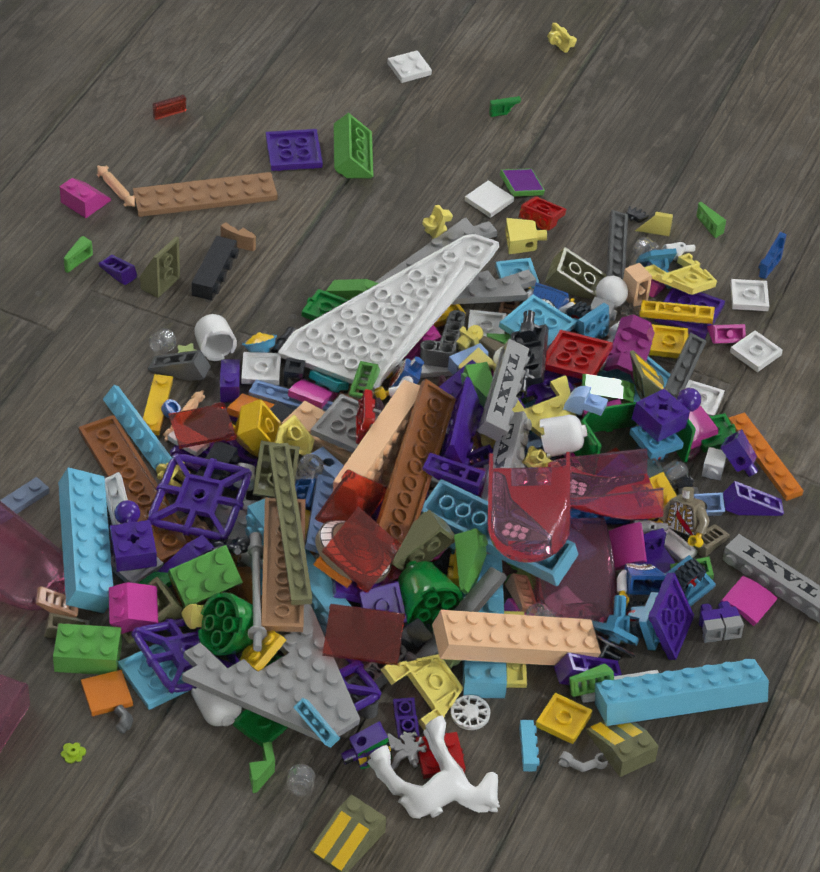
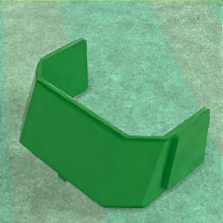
M636 402L606 406L601 416L587 412L580 422L581 425H586L587 436L584 437L582 448L573 453L586 472L595 474L601 450V444L593 432H612L613 429L635 426L637 423L632 419ZM689 418L686 428L676 433L684 443L682 449L676 450V453L683 462L688 460L696 431Z

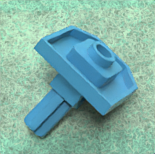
M673 248L646 252L639 255L636 264L641 263L643 267L654 264L668 273L669 266L676 256L677 250Z
M616 595L614 597V615H609L606 623L592 620L593 627L608 636V640L612 643L619 645L620 642L637 646L639 642L638 637L629 633L630 616L626 615V596Z

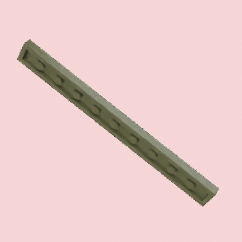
M289 443L269 444L268 450L291 605L312 604V592Z

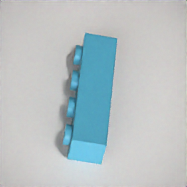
M302 698L294 706V709L326 746L331 748L340 739L309 700Z
M520 720L519 730L523 771H536L537 766L540 764L539 758H537L539 750L536 747L538 741L537 736H535L536 725H534V720Z

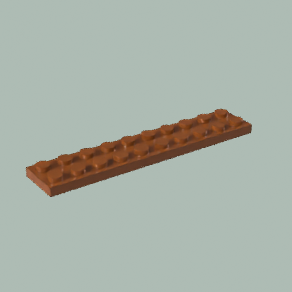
M427 379L421 382L371 537V541L395 556L413 522L421 514L432 479L431 475L423 471V466L430 453L439 455L456 398Z
M115 415L80 426L79 433L105 476L109 477L118 472L122 475L127 499L135 502L140 508V517L137 522L146 521L157 493L156 488L158 484ZM165 495L158 511L170 506ZM176 513L161 519L182 524ZM151 525L157 557L163 564L168 562L183 546L192 541L190 535L185 536L181 532Z

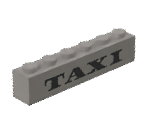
M508 339L500 351L477 431L496 441H499L503 435L506 436L510 430L508 423L513 418L514 411L512 409L518 401L516 395L522 387L520 381L526 372L523 369L529 361L527 356L529 348L511 339Z
M524 411L514 412L513 418L508 423L510 425L508 434L506 436L503 435L499 441L495 442L481 497L490 503L492 470H512L511 487H517L522 459L525 457V447L528 444L529 431L532 428L531 420L528 419ZM496 474V477L502 479L503 481V477L499 474ZM495 480L496 484L502 485V488L499 486L495 487L496 490L500 489L499 491L502 492L504 483L500 480ZM505 484L506 510L508 511L507 504L510 510L513 503L509 499ZM495 492V494L498 495L499 498H502L500 496H503V493L499 494L498 492ZM495 499L496 502H500V505H502L503 503L504 506V502L502 500Z
M740 534L725 547L723 561L820 623V586Z

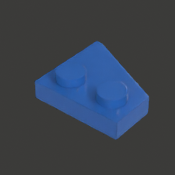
M780 232L766 257L761 260L758 267L760 269L759 277L766 279L781 261L787 234Z

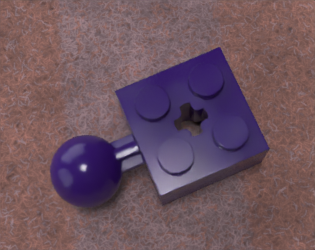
M684 388L679 392L676 399L666 389H662L636 402L632 419L659 442L686 428L690 412L697 410L701 404V395L694 388Z
M130 500L120 502L114 512L115 518L120 524L110 525L116 572L156 567L157 553L150 520L137 522L140 517L139 506Z

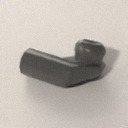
M119 705L114 710L120 718V723L116 725V729L121 734H124L127 729L131 728L133 717L123 705Z

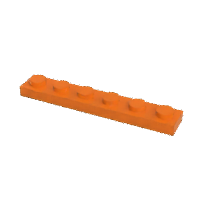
M746 413L729 417L730 423L736 427L735 432L743 430L756 453V462L785 501L802 496L804 490Z

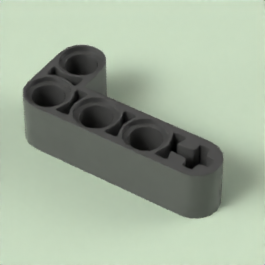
M454 310L449 313L440 342L433 340L421 342L420 358L424 361L425 365L448 368L449 356L459 351L458 348L460 346L456 341L461 336L460 329L462 326L465 327L464 312Z
M391 645L364 667L379 689L388 682L381 669L389 664L395 665L403 662L407 652L403 645ZM355 674L347 681L348 684L368 687L358 674ZM350 694L353 704L367 697ZM379 700L357 711V713L367 719L376 717Z

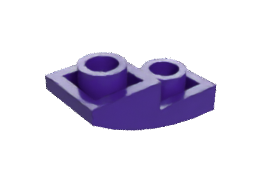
M414 698L393 699L397 737L400 738V735H404V731L406 733L416 732L418 736L414 737H419Z

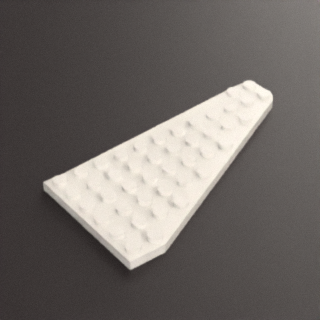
M476 234L465 235L295 330L278 351V355H281V358L286 360L287 358L306 360L305 367L351 384L360 361L378 364L381 370L372 388V392H375L374 389L381 386L388 375L489 262L499 248V242ZM360 383L359 386L366 387V384Z

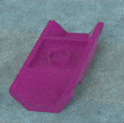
M636 315L622 317L613 339V349L607 357L603 370L619 369L630 374L634 383L630 351L634 350L647 361L655 334L651 322Z

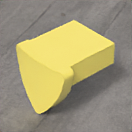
M189 604L183 609L181 613L183 620L190 629L202 626L203 615L201 611L204 605Z

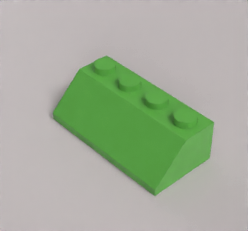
M347 113L334 123V168L337 173L342 174L346 178H372V131L350 113Z

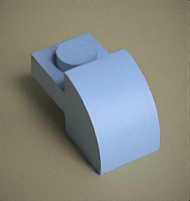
M579 386L571 392L563 409L578 415H582L584 410L601 416L607 406L608 399L591 394V387Z

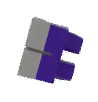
M728 601L720 602L718 609L713 610L710 604H702L700 606L698 624L703 631L704 643L722 641V637L723 640L742 637L744 624L736 606L731 607Z

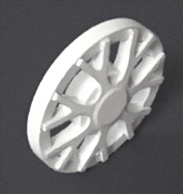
M465 695L455 700L451 707V718L460 728L477 730L485 726L489 721L490 708L482 698L474 695ZM470 700L476 701V704H470ZM464 701L466 705L462 706L460 702ZM481 705L485 707L484 709H478V706ZM454 709H460L462 713H454ZM479 714L485 715L486 718L482 719L478 716ZM461 717L465 719L464 723L459 721ZM476 720L477 724L471 725L470 721Z

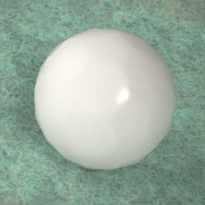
M607 276L599 281L596 287V296L616 302V308L625 302L628 296V288L625 281L620 277Z

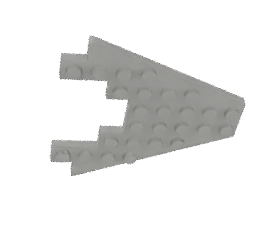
M464 218L437 238L432 239L430 243L375 282H383L465 235L476 234L490 239L497 236V230L489 221L473 226L467 218ZM488 270L483 271L474 277L452 304L525 301L528 299V294L524 289L535 286L536 278L529 270H525L495 280Z
M304 604L303 632H286L287 634L283 636L286 641L279 650L285 656L258 672L244 659L227 668L201 643L184 652L183 658L193 668L182 674L181 680L316 740L321 741L294 709V706L302 698L309 700L338 736L359 724L360 717L311 604Z

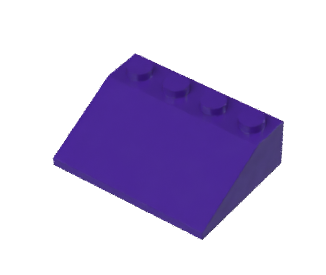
M469 377L465 378L456 396L441 451V457L465 465L469 463V459L466 457L467 453L471 452L473 442L470 441L471 436L475 435L477 425L474 424L475 419L478 420L481 408H478L480 400Z

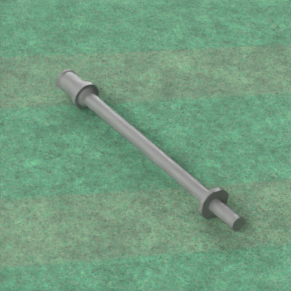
M253 532L249 535L250 545L248 547V554L252 557L253 626L248 630V637L253 640L254 651H261L262 640L267 636V630L261 626L260 557L263 555L262 535L259 532Z

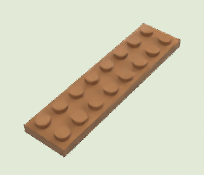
M271 172L133 188L139 217L275 201L278 198Z
M265 498L261 626L267 631L303 632L304 605H291L276 498ZM297 499L305 547V499Z

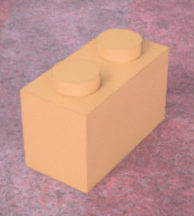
M641 263L625 268L623 280L628 288L626 301L634 308L641 305L642 300L648 301L652 275Z

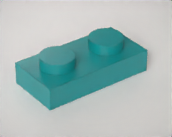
M316 370L310 371L309 378L314 380L315 384L327 386L332 392L339 393L340 390H348L350 383Z

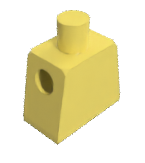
M506 218L505 234L509 254L535 251L537 249V241H547V231L537 230L535 221Z

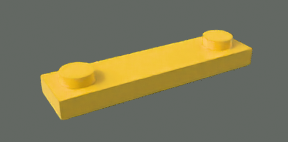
M642 300L640 317L713 324L715 307Z
M154 374L143 420L154 435H160L164 419L161 406L169 399L173 376Z

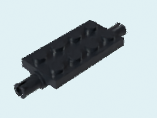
M528 310V315L527 311L523 313V323H521L519 331L511 333V340L529 348L527 355L529 361L523 369L526 372L520 381L522 387L516 395L518 398L527 396L528 386L544 382L549 328L546 324L539 326L534 323L535 312L532 310Z

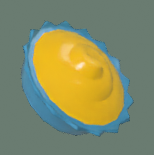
M258 332L245 341V343H242V345L245 346L248 352L268 353L270 352L269 348L275 346L277 335Z

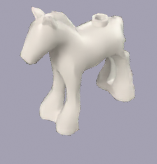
M443 715L431 720L425 725L426 729L423 731L441 770L423 786L405 782L396 775L390 765L391 755L387 745L378 748L369 755L371 758L368 760L370 767L375 771L377 777L386 784L393 795L401 796L398 803L406 808L409 816L412 818L420 819L429 814L434 818L443 812L441 807L454 800L474 812H498L497 808L500 807L497 792L498 775L494 772L486 773L477 787L468 782L463 769L450 755L445 745L446 722Z

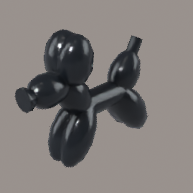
M238 537L236 539H227L225 542L216 540L211 542L214 546L211 551L226 545L230 554L239 555L240 553L248 552L250 539L248 537Z

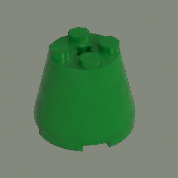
M409 562L397 580L408 624L414 619L419 618L424 624L429 623L432 627L434 620L441 610L454 611L463 600L459 587L432 562Z
M216 593L211 596L201 611L203 615L202 626L198 630L201 644L214 655L225 656L242 653L246 647L253 644V640L248 637V630L253 626V605L230 593Z

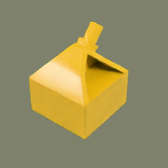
M259 399L241 406L236 426L231 424L228 430L232 432L235 440L245 450L258 457L261 441L275 443L281 421Z

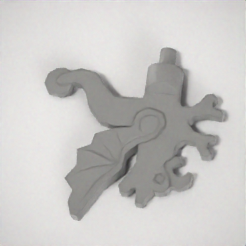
M404 731V735H400L405 744L388 733L391 750L398 752L391 765L392 769L397 768L400 761L407 757L410 764H413L414 768L417 767L419 761L417 752H426L425 748L427 746L419 747L421 743H424L422 737H419L418 742H414L415 738L413 737L418 736L416 732L406 733Z

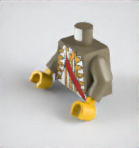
M684 487L682 494L669 500L661 511L663 517H658L655 523H668V528L690 535L688 545L692 547L695 545L699 548L703 545L701 536H704L707 531L710 519L706 512L704 501L694 498V488Z

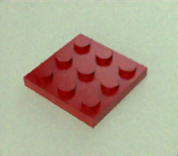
M560 330L547 350L545 370L583 379V374L596 376L613 349V342Z

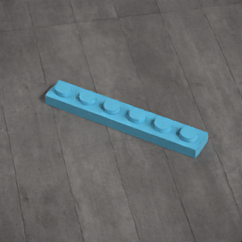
M113 385L103 400L156 471V467L159 464L166 465L172 457L119 386Z

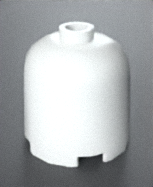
M209 314L197 322L195 337L200 350L208 360L219 361L225 359L224 356L230 352H234L237 340L227 321L222 316Z
M564 415L540 419V428L543 427L545 435H541L547 458L575 452L582 448L584 437L587 436L586 425H581L580 420L576 416Z
M192 688L191 694L204 719L212 726H229L234 723V719L241 713V706L199 688Z

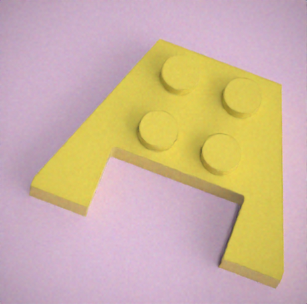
M690 253L678 256L677 263L682 265L683 268L668 273L654 264L644 267L652 275V279L691 295L714 288L717 280L706 269L702 270L698 261L694 262L692 260L693 256Z
M566 375L550 381V387L557 395L556 397L526 409L518 400L512 409L514 412H525L532 423L531 431L540 438L541 435H545L544 428H540V419L564 415L576 416L575 413L563 409L565 402L571 394Z
M439 654L418 658L409 662L403 661L395 665L389 664L381 669L391 685L407 675L432 709L430 713L418 721L423 730L426 729L425 725L436 717L442 715L445 717V714L463 690V686L445 661L440 659Z

